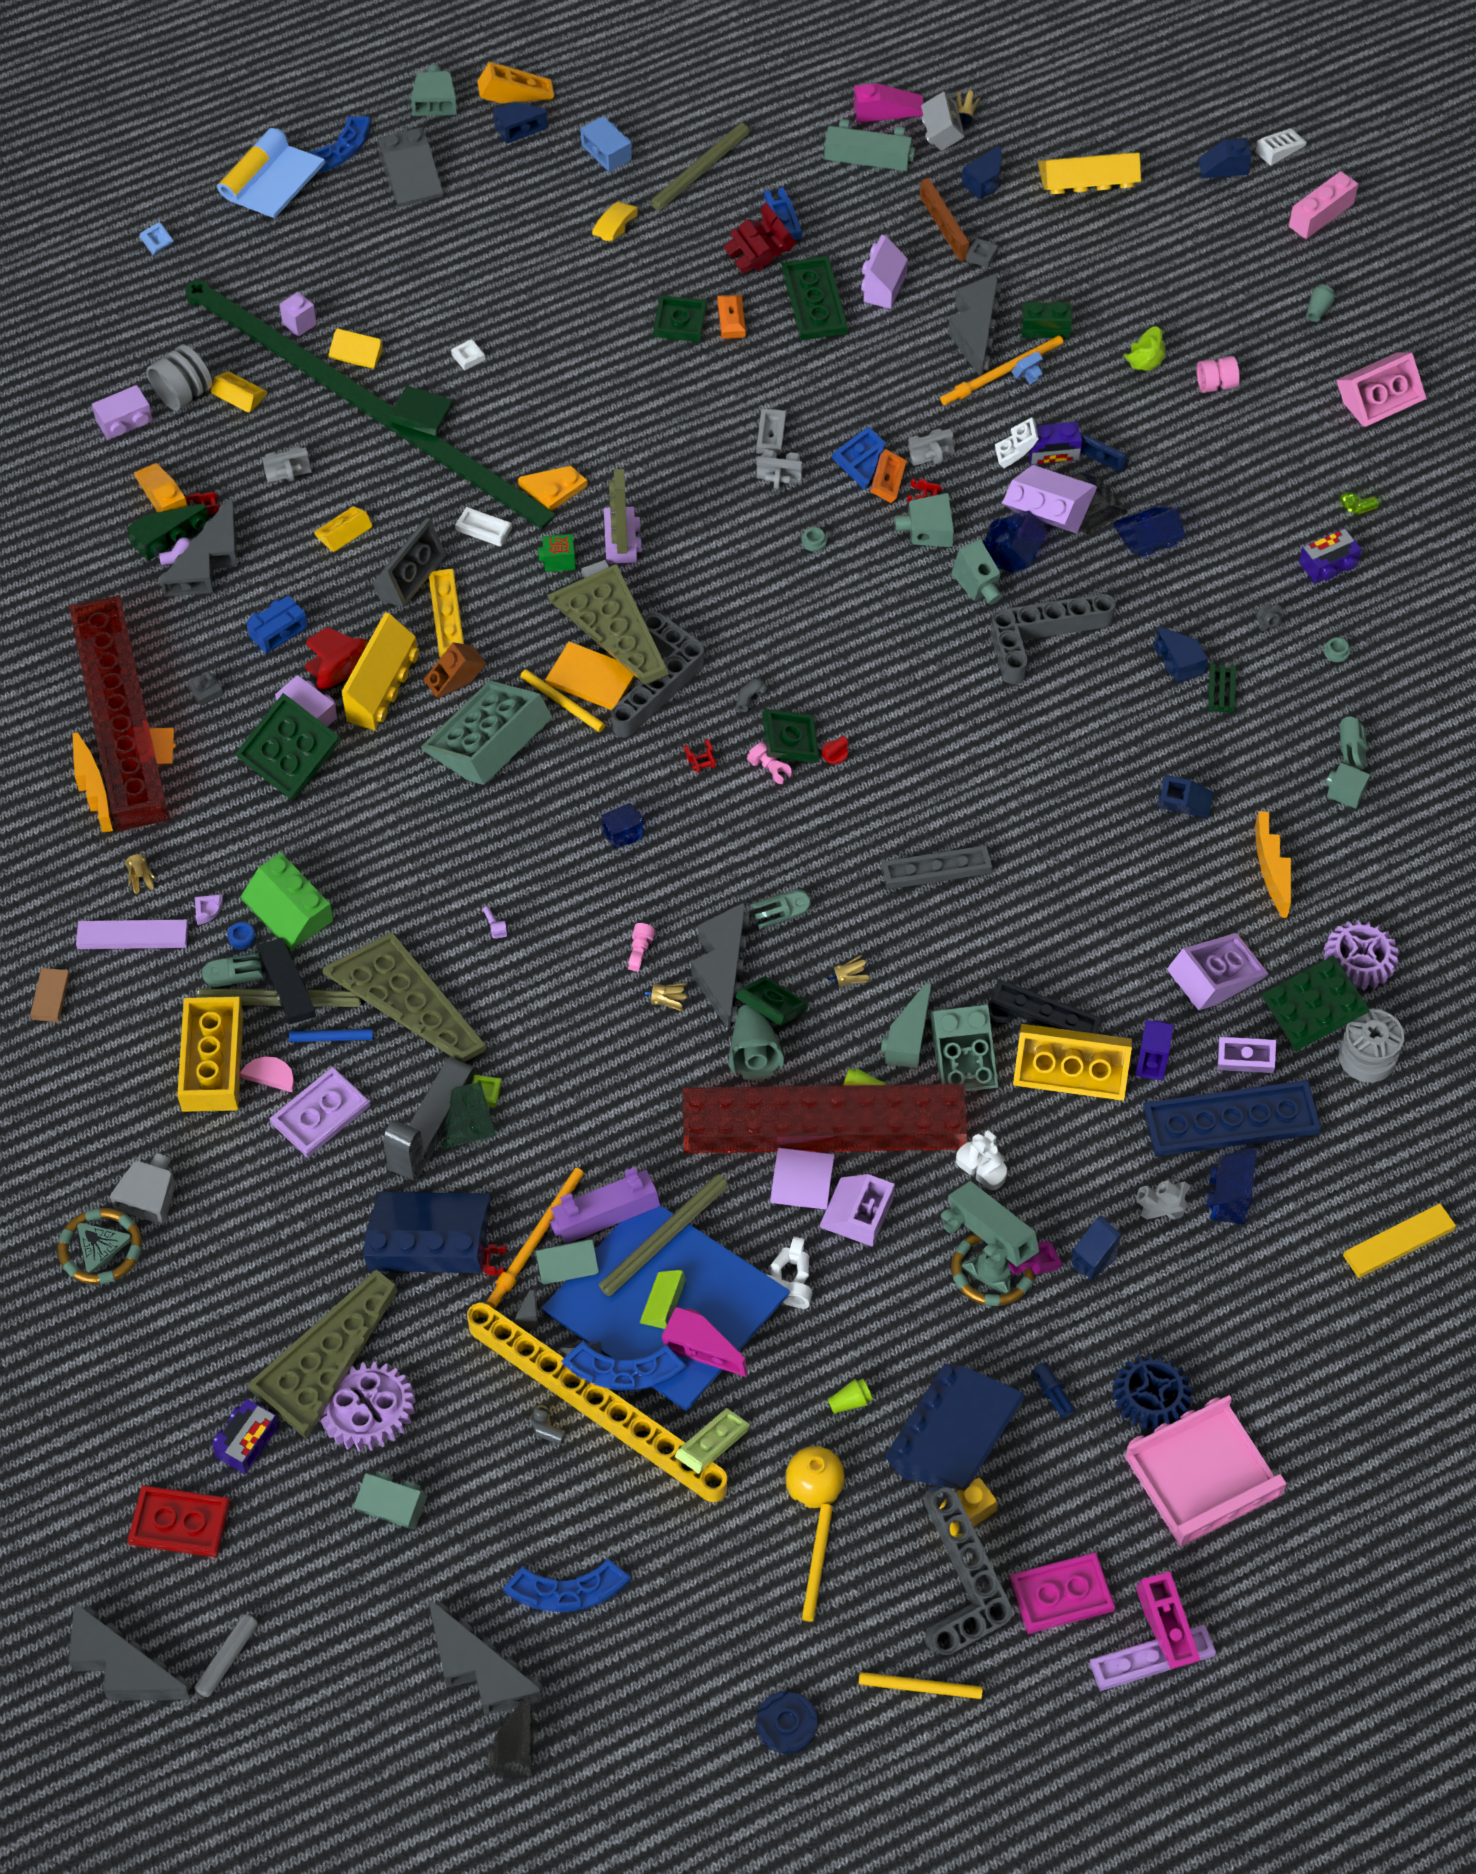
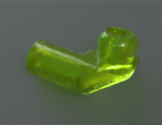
M1344 492L1340 496L1342 506L1354 514L1378 508V500L1375 496L1362 499L1351 492Z

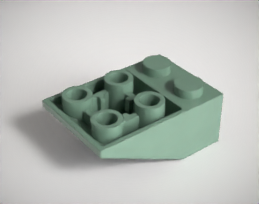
M988 1005L930 1012L932 1040L943 1094L998 1088Z

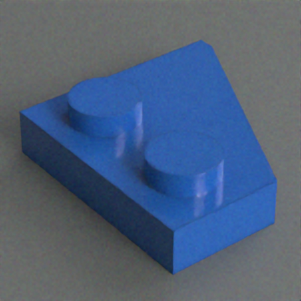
M868 426L833 452L832 459L865 490L870 483L886 443Z

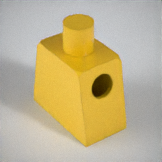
M980 1477L973 1480L965 1491L958 1490L956 1492L973 1527L997 1511V1501ZM946 1499L944 1500V1502H943L942 1505L940 1506V1509L945 1506V1504H946ZM957 1520L953 1521L950 1525L949 1530L952 1536L958 1534L960 1529Z

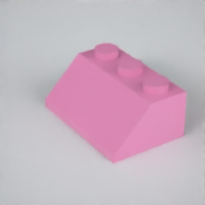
M1413 353L1392 354L1336 380L1343 403L1363 427L1426 399Z

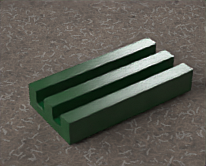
M1210 663L1207 711L1234 713L1235 665L1226 668V665L1220 664V667H1215V664ZM1215 674L1220 675L1218 705H1214ZM1225 675H1229L1228 706H1224Z

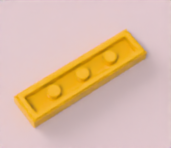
M453 569L432 571L429 576L440 658L453 642L464 644Z
M1439 1203L1344 1251L1343 1257L1357 1277L1361 1278L1454 1231L1456 1225Z

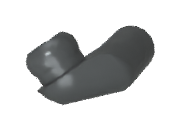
M536 1406L531 1414V1423L535 1434L538 1437L562 1445L566 1431L552 1426L549 1409L546 1406Z

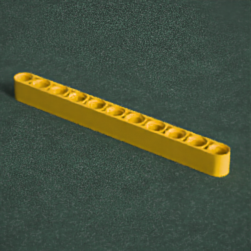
M476 1303L469 1308L467 1312L469 1330L479 1341L705 1500L718 1502L725 1497L727 1493V1475L721 1467L712 1462L699 1474L694 1470H684L683 1466L686 1464L675 1456L678 1449L685 1442L611 1390L593 1385L576 1376L561 1363V1360L564 1359L561 1355L485 1303ZM479 1318L487 1319L485 1323H475ZM501 1334L510 1335V1337L505 1340H500L497 1338ZM524 1350L533 1351V1353L528 1356H523L520 1354ZM547 1366L556 1367L552 1372L543 1371ZM570 1382L579 1383V1386L576 1388L566 1387ZM594 1398H599L602 1400V1402L597 1405L589 1403V1401ZM618 1414L624 1415L626 1417L622 1421H615L612 1419L615 1415ZM639 1431H646L649 1433V1435L647 1437L640 1438L636 1436V1433H638ZM664 1447H669L673 1450V1452H671L670 1454H662L659 1452V1450ZM714 1480L720 1482L721 1485L711 1488L707 1486V1483Z

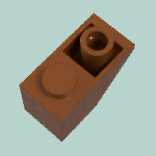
M453 642L424 678V681L435 697L441 698L471 683L486 663L474 646Z

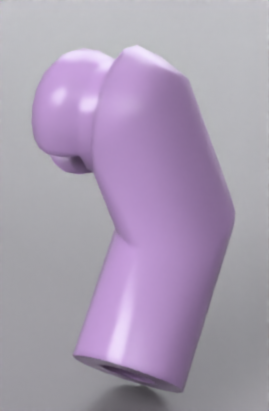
M180 538L172 551L159 553L161 566L174 564L177 556L188 548L191 541L188 538Z

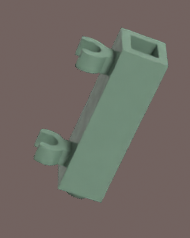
M840 119L839 127H828L825 139L824 160L907 171L909 161H914L915 148L911 147L912 137L904 136L905 127L896 126L894 135L849 129L850 120Z
M969 1181L948 1195L951 1209L945 1210L940 1215L947 1222L943 1225V1228L951 1234L957 1231L961 1224H964L984 1240L988 1245L983 1251L990 1256L985 1261L992 1268L998 1267L1004 1258L1018 1267L1039 1252L1035 1231L973 1182Z

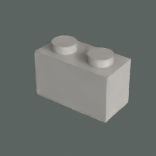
M943 91L921 105L923 112L921 118L927 129L925 135L931 145H935L943 151L964 138L957 103L947 93Z

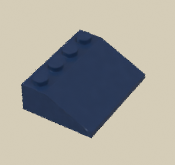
M378 1192L366 1229L363 1257L369 1271L377 1269L378 1271L483 1273L491 1193Z
M944 1364L928 1390L922 1396L912 1415L908 1418L905 1426L893 1441L885 1458L903 1479L965 1491L970 1486L1025 1398V1395L1021 1391L967 1367Z

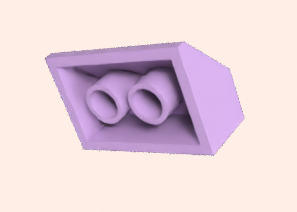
M1032 465L1012 480L1002 504L1015 513L1077 534L1097 487Z

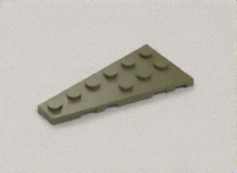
M617 564L547 595L549 601L645 685L669 674Z
M392 932L323 967L324 975L454 1059L466 1062L485 1052V1043Z
M376 1269L247 1385L250 1391L307 1439L398 1291L396 1285Z

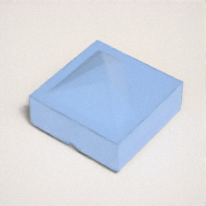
M160 222L144 230L139 235L153 255L169 247L174 242Z

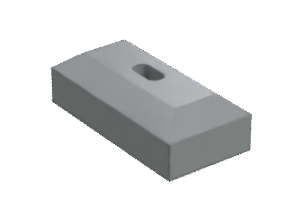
M761 409L756 453L763 454L764 450H773L777 455H781L786 411Z

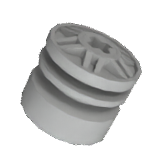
M184 344L176 347L175 351L169 352L166 357L167 359L161 358L147 367V377L152 388L163 403L175 411L190 403L193 398L192 396L198 397L202 392L209 390L213 384L211 375L202 359L195 351Z
M1369 1009L1370 1012L1348 1023L1339 1048V1062L1343 1070L1352 1078L1362 1082L1374 1083L1387 1078L1396 1066L1404 1043V1030L1400 1022L1390 1013L1380 1009Z

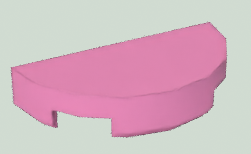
M265 1056L254 1059L246 1064L240 1072L242 1079L293 1093L295 1082L292 1070L284 1061L276 1057Z

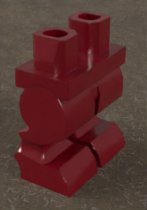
M767 202L760 211L763 215V220L760 222L752 219L745 220L737 230L733 229L729 232L733 239L723 246L731 259H734L742 252L744 253V255L734 261L743 275L753 268L760 272L764 269L763 266L773 261L775 256L780 257L783 252L791 251L797 244Z

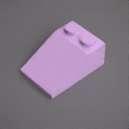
M1237 933L1183 948L1167 968L1175 982L1182 988L1198 1010L1218 1005L1268 975V972Z

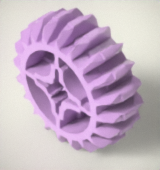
M1357 920L1353 926L1347 921L1344 927L1338 926L1335 932H1331L1324 947V960L1334 955L1355 988L1357 985H1360L1364 991L1368 985L1373 989L1378 987L1379 983L1384 985L1387 979L1393 976L1398 964V948H1395V939H1389V931L1380 932V925L1373 928L1370 921L1365 925H1361L1360 921ZM1341 948L1346 951L1345 954L1348 956L1346 959L1341 954ZM1376 951L1381 957V963L1376 960L1377 956L1374 954Z

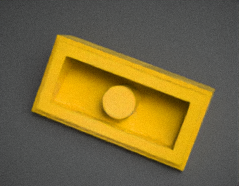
M336 329L328 356L332 359L375 369L383 352L382 341L378 338Z
M229 371L215 376L211 387L213 395L246 412H251L267 395L266 390Z
M352 506L317 529L314 534L326 547L335 552L372 527V523L366 511Z

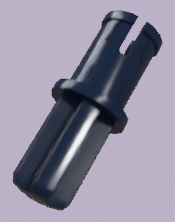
M1047 1362L1035 1366L1031 1373L1040 1384L1043 1396L1050 1399L1060 1417L1066 1418L1074 1412V1407L1063 1390L1064 1384L1058 1381Z

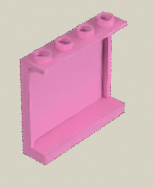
M1230 1395L1223 1399L1217 1397L1210 1400L1204 1406L1205 1408L1197 1412L1194 1410L1186 1412L1180 1417L1179 1421L1171 1425L1167 1423L1160 1425L1154 1430L1153 1434L1147 1437L1141 1435L1134 1438L1127 1447L1125 1459L1180 1547L1282 1496L1287 1484L1281 1474L1274 1476L1230 1408L1232 1400Z

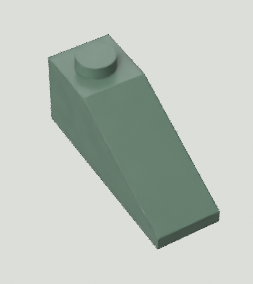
M925 983L892 1023L889 1036H883L881 1052L886 1053L885 1064L918 1069L931 984Z

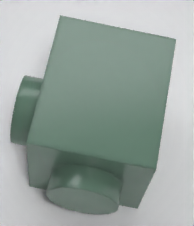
M1340 763L1337 771L1332 770L1326 781V785L1330 786L1327 797L1356 809L1366 791L1370 774L1360 771L1354 766Z

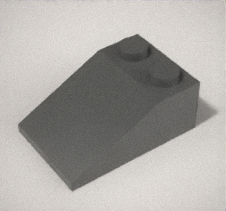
M423 127L377 138L379 158L398 207L443 197L442 187Z

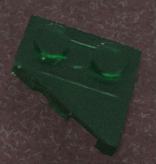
M481 1082L452 1089L449 1102L451 1108L447 1114L446 1124H448L446 1138L443 1140V1149L496 1136Z

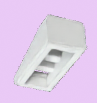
M1288 129L1258 140L1255 152L1271 166L1306 146V141L1295 131Z

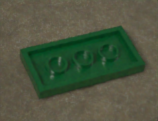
M829 256L781 262V270L800 341L848 334V326Z

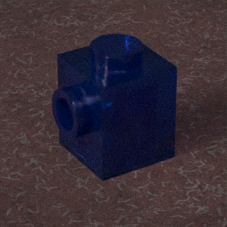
M630 803L601 815L602 830L613 849L625 844L635 843L638 839L642 838V826L645 825L644 819L639 811L635 812Z

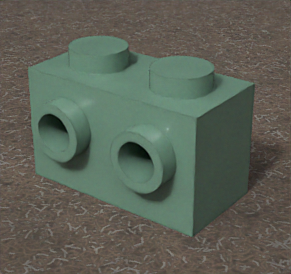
M376 1471L375 1476L365 1473L353 1508L361 1513L415 1530L427 1499V1495L419 1491L421 1486L405 1480L402 1485L392 1482V1476Z

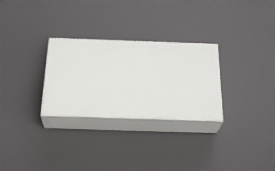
M466 507L455 524V528L458 532L501 547L512 529V523Z

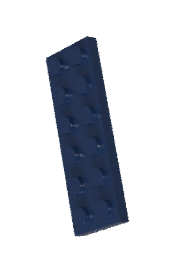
M1308 1080L1144 1102L1143 1112L1155 1157L1317 1135L1321 1131Z

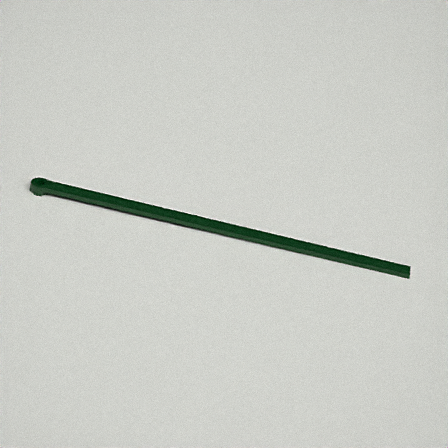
M194 280L187 284L185 291L187 300L191 305H202L543 530L555 518V513L438 436L389 422V415L393 410L392 406L210 288L205 281Z

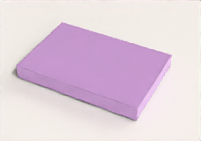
M331 1067L269 1119L270 1123L308 1158L369 1108L371 1104L334 1067Z

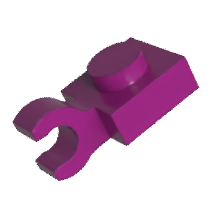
M1049 1240L1039 1242V1252L1018 1267L1012 1263H1009L1008 1266L1013 1275L1020 1274L1029 1268H1032L1034 1274L1038 1275L1057 1271L1063 1264Z

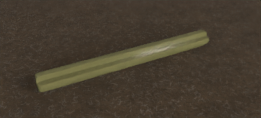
M739 123L652 198V207L657 211L664 208L749 134V127L744 123Z
M200 988L197 992V998L240 997L241 1005L281 1006L274 989ZM306 990L313 1006L359 1007L361 1005L362 999L351 991Z
M720 1174L715 1175L599 1283L600 1290L607 1296H611L728 1187L727 1180Z

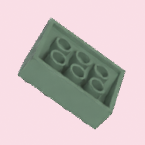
M489 680L421 748L424 752L466 780L485 785L504 765L509 763L511 758L521 748L527 745L528 741L537 732L544 728L545 724L552 718V715L539 693Z

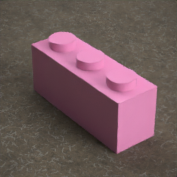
M1340 171L1292 207L1289 227L1305 239L1309 238L1354 204L1358 183Z

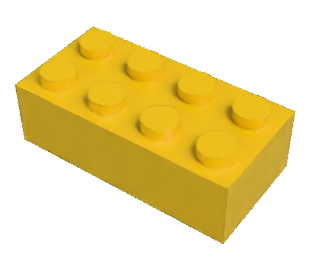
M240 997L184 998L177 1094L182 1112L238 1110L244 1014Z

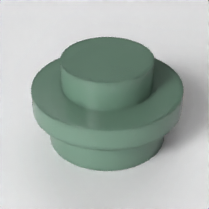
M809 528L802 535V545L809 551H820L827 544V537L820 528Z
M1335 637L1325 644L1324 654L1333 662H1343L1349 657L1350 647L1346 640Z

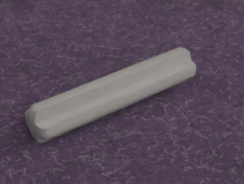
M245 1614L242 1616L195 1685V1689L200 1695L208 1698L258 1626L257 1621L250 1615Z

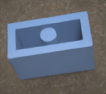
M604 116L581 128V145L608 172L632 160V143L627 136H623L615 124L610 123Z

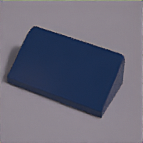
M1082 433L1080 453L1118 472H1123L1130 462L1126 454Z

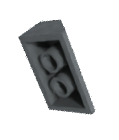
M426 518L372 582L380 601L405 607L428 579L432 571L445 558L446 553L431 519Z

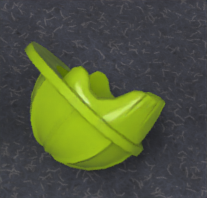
M1154 326L1148 329L1137 343H1132L1131 354L1124 353V357L1133 369L1151 371L1157 368L1158 365H1161L1165 358V344L1162 340V330L1159 327Z

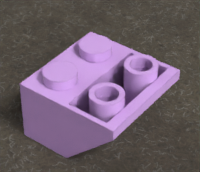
M881 235L878 243L872 245L870 260H865L862 274L865 277L862 282L861 291H864V302L891 309L907 276L908 259L887 236Z
M869 1174L840 1178L820 1223V1228L873 1247L893 1202L895 1184Z

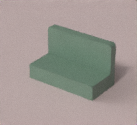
M592 1239L534 1250L541 1282L544 1285L595 1275L599 1272Z

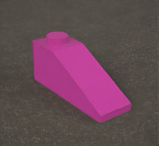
M878 83L854 86V111L857 123L923 116L921 105L924 102L922 95Z
M675 1308L662 1335L664 1346L667 1344L675 1354L744 1377L747 1376L748 1369L745 1358L700 1313L693 1309Z
M1171 1572L1142 1579L1136 1586V1590L1146 1619L1170 1669L1200 1661L1201 1659Z

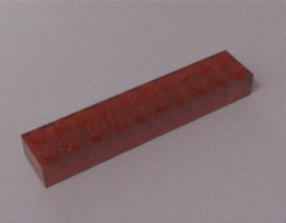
M117 595L69 605L117 832L168 821L170 818L121 597Z
M964 1084L683 1088L684 1153L778 1152V1148L809 1152L959 1150L962 1145L966 1144L967 1127Z

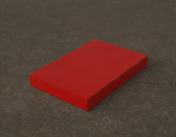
M142 1485L127 1540L128 1544L217 1558L231 1503L230 1498Z

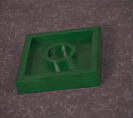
M660 295L653 337L701 342L708 306L707 300Z
M406 385L389 415V422L436 436L452 407L453 399Z
M765 709L762 713L767 757L817 763L819 751L814 715Z
M767 976L739 989L736 995L737 999L779 1026L805 1013L809 1005L808 1002Z

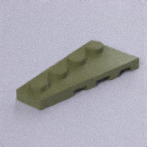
M614 469V480H609L612 544H617V554H628L624 469Z

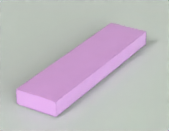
M78 921L76 946L77 949L187 948L188 921Z
M1201 1625L1190 1629L1200 1659L1204 1660L1214 1657L1216 1651L1206 1626ZM1157 1640L1093 1658L1089 1662L1100 1691L1171 1670Z

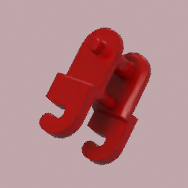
M912 479L910 483L913 488L923 490V494L921 496L916 495L915 500L930 497V495H926L927 492L935 496L942 491L940 485L927 483L925 479H919L918 483H916L915 479ZM911 495L907 497L908 503L913 500Z
M199 492L185 497L188 505L191 504L190 500H193L194 504L205 505V503L210 502L211 505L206 506L208 515L216 514L220 508V505L216 504L215 501L218 498L215 492L202 495Z
M704 739L707 750L706 753L695 756L694 753L690 752L688 745L683 746L688 763H693L692 769L696 770L697 773H700L701 768L708 766L714 769L715 763H717L716 759L714 760L712 757L713 748L709 739ZM707 757L709 760L699 764L697 762L698 759Z
M488 1244V1247L485 1248L483 1272H487V1275L500 1276L502 1272H505L503 1267L496 1270L495 1266H489V1256L491 1254L506 1253V1246L502 1245L499 1249L496 1244Z

